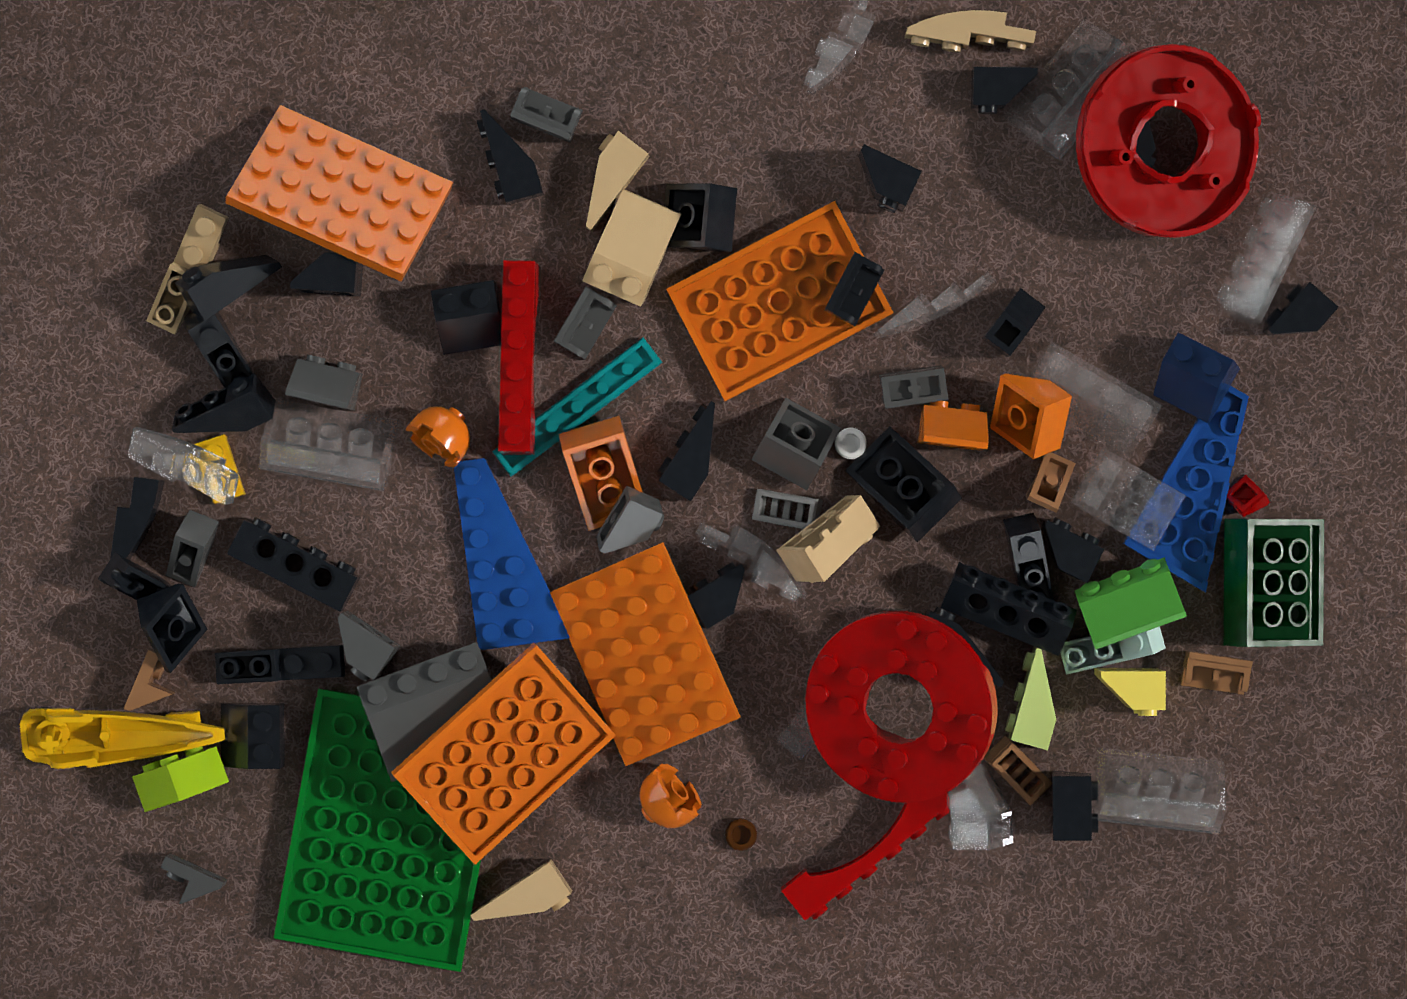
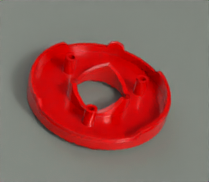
M1177 44L1139 49L1110 65L1099 76L1088 92L1080 111L1076 130V153L1079 169L1094 201L1104 213L1121 226L1145 236L1159 238L1195 235L1216 226L1226 219L1240 205L1249 192L1250 181L1253 177L1258 157V127L1261 125V115L1257 106L1251 103L1247 92L1235 75L1207 51ZM1164 106L1181 110L1191 119L1197 131L1198 147L1195 158L1185 171L1174 177L1158 173L1147 166L1136 153L1138 136L1145 123L1154 116L1156 111Z
M884 611L870 614L851 622L836 633L822 648L814 661L806 688L807 722L814 743L829 767L846 783L869 796L885 801L900 803L920 802L933 799L951 791L961 784L982 762L992 743L998 716L997 696L989 669L982 663L971 645L956 631L936 619L919 613ZM892 673L909 675L919 681L929 693L933 706L932 722L923 735L918 738L906 739L881 729L870 720L866 712V704L870 690L881 676Z

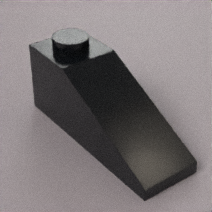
M268 255L203 264L188 269L175 284L191 311L206 321L278 271L282 266L280 262Z

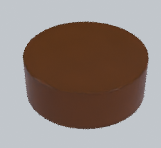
M744 818L733 820L726 828V841L729 846L738 851L751 848L757 839L755 825Z

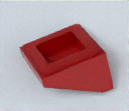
M1244 475L1228 489L1226 501L1242 517L1262 509L1270 503L1267 495L1247 475Z

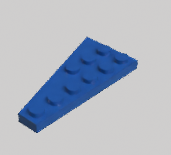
M486 459L460 461L454 467L477 643L480 650L570 638L544 577Z

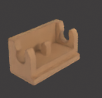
M1185 651L1180 685L1244 695V692L1248 691L1253 661Z

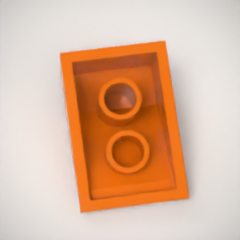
M948 401L930 402L929 405H922L918 443L978 451L988 449L987 412H981L980 405L961 403V409L948 408Z
M620 416L559 434L562 452L588 531L601 528L626 486L643 493Z

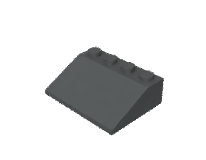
M477 642L357 686L359 698L391 782L397 780L391 772L492 681Z

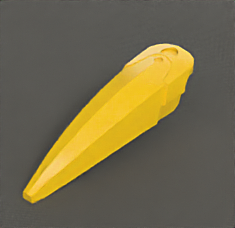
M37 708L29 709L25 712L20 721L22 752L26 758L33 762L48 764L51 768L55 769L79 766L91 768L185 751L225 740V730L223 727L185 719L133 712Z

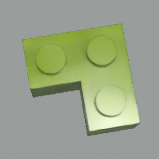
M202 746L185 750L186 757L179 759L178 754L142 766L144 772L132 776L144 812L182 801L228 783L229 780L217 747L204 750Z

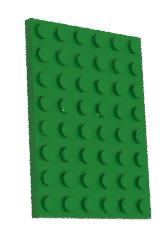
M318 688L274 939L461 972L481 860L475 865L398 780L391 782L359 695Z

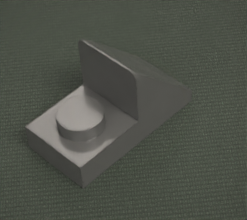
M172 853L165 856L160 867L167 871L166 876L182 883L185 879L189 881L179 904L221 889L228 880Z

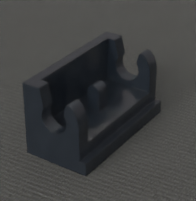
M854 252L824 311L856 326L884 272L882 266Z
M116 552L98 577L99 581L135 600L171 586L159 575Z

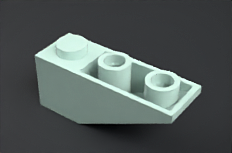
M1157 627L1097 650L1090 635L1065 642L1060 654L1067 675L1153 655L1166 647L1161 629Z

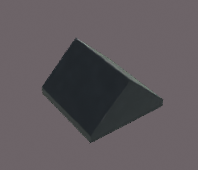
M180 583L137 599L141 628L167 673H171L208 630L186 588Z

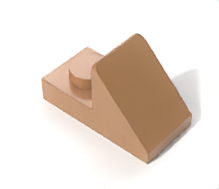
M1052 452L1044 455L1034 481L1026 493L1027 500L1057 513L1076 463Z
M153 649L148 650L125 704V710L132 711L176 693L153 683L154 679L159 680L164 672V668Z

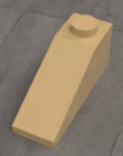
M620 131L615 136L609 134L598 148L602 153L598 159L586 227L591 232L597 227L619 198L622 190L628 186L649 158V154Z
M550 859L474 910L470 916L476 921L545 912L549 908L556 911L570 901L567 896L571 894L572 889L552 859Z

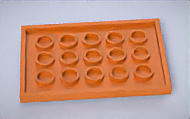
M280 105L228 192L225 203L402 282L447 199L453 182Z
M835 201L666 289L725 402L893 314L879 284L876 285L856 326L824 311L854 252L864 257Z
M664 542L550 592L608 727L616 735L613 739L625 766L741 717Z
M533 642L391 773L476 865L616 735Z

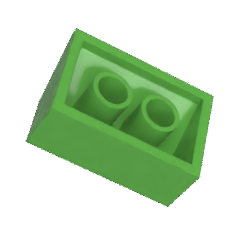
M1165 557L1147 560L1137 568L1129 571H1117L1107 579L1099 582L1091 581L1085 583L1080 589L1074 590L1096 650L1187 617Z

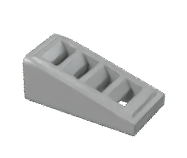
M757 488L752 520L804 529L820 517L823 500ZM767 497L772 498L770 516L764 515ZM780 499L785 500L782 518L777 517ZM798 502L795 520H790L792 503ZM805 504H810L808 521L802 522Z

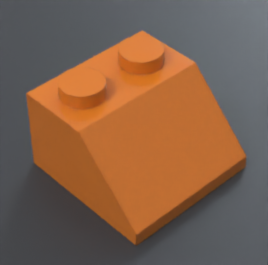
M1002 374L1000 376L990 428L1032 459L1061 448L1072 395L1050 380Z

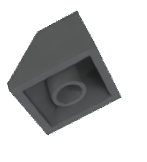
M308 354L306 360L297 359L285 395L355 411L363 376L362 373L355 372L356 365L338 361L337 367L325 365V358Z
M785 398L751 460L808 490L841 428Z
M350 611L342 612L338 617L346 662L352 666L350 671L364 681L370 680V678L372 680L379 678L401 645Z

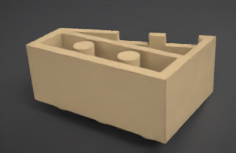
M847 495L778 548L777 552L796 581L810 583L825 582L861 545L873 538L872 534L880 525L861 495Z

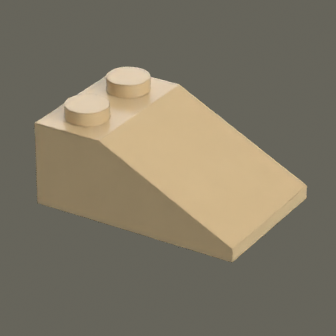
M623 189L582 281L641 307L649 293L681 214Z

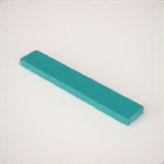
M643 337L535 419V455H503L498 451V447L492 451L512 477L560 441V433L576 429L663 362Z

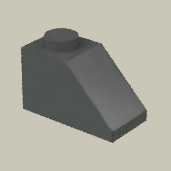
M626 486L596 536L599 551L609 553L647 541L653 531L659 530L664 520L660 500Z
M189 510L174 537L166 573L167 577L194 588L196 587L214 543L219 521Z

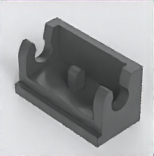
M524 87L521 88L510 117L514 121L570 143L583 110Z
M586 286L554 342L586 360L617 305Z
M941 365L879 374L885 409L948 400L945 371Z

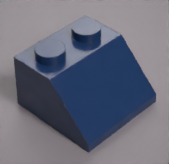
M1178 332L1162 360L1153 395L1209 424L1240 368L1233 359Z

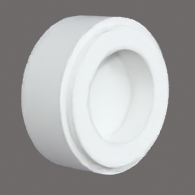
M856 428L843 429L835 439L836 451L841 457L846 459L860 457L867 446L865 435Z

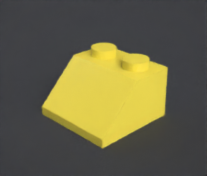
M1094 668V675L1125 706L1134 710V714H1138V716H1157V710H1166V671L1158 668Z

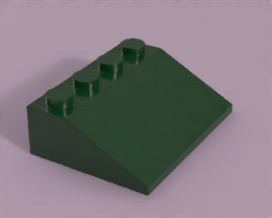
M1224 519L1223 646H1323L1324 519Z

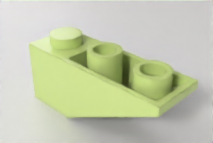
M1034 647L1032 653H1026L1022 670L1027 671L1024 684L1019 682L1016 687L1014 701H1017L1018 705L1015 714H1009L1005 731L1010 732L1008 738L1012 741L1048 750L1056 723V716L1042 649Z

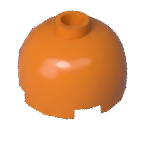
M438 406L428 407L413 418L406 427V431L414 433L410 439L420 450L431 458L434 453L440 455L446 460L445 466L454 468L465 456L470 445L469 430L463 422L465 417L453 407L449 409Z
M660 764L642 782L640 787L641 810L644 817L651 823H656L665 828H679L688 824L699 815L697 810L702 807V804L692 783L689 781L685 786L675 775L679 770L669 764Z

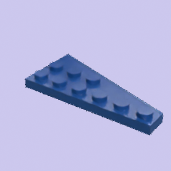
M1232 386L1228 389L1209 424L1197 418L1122 543L1149 560L1165 557L1172 574L1205 593L1210 567L1214 558L1217 535L1220 531L1232 467L1236 458L1235 453L1239 435L1241 434L1249 396Z

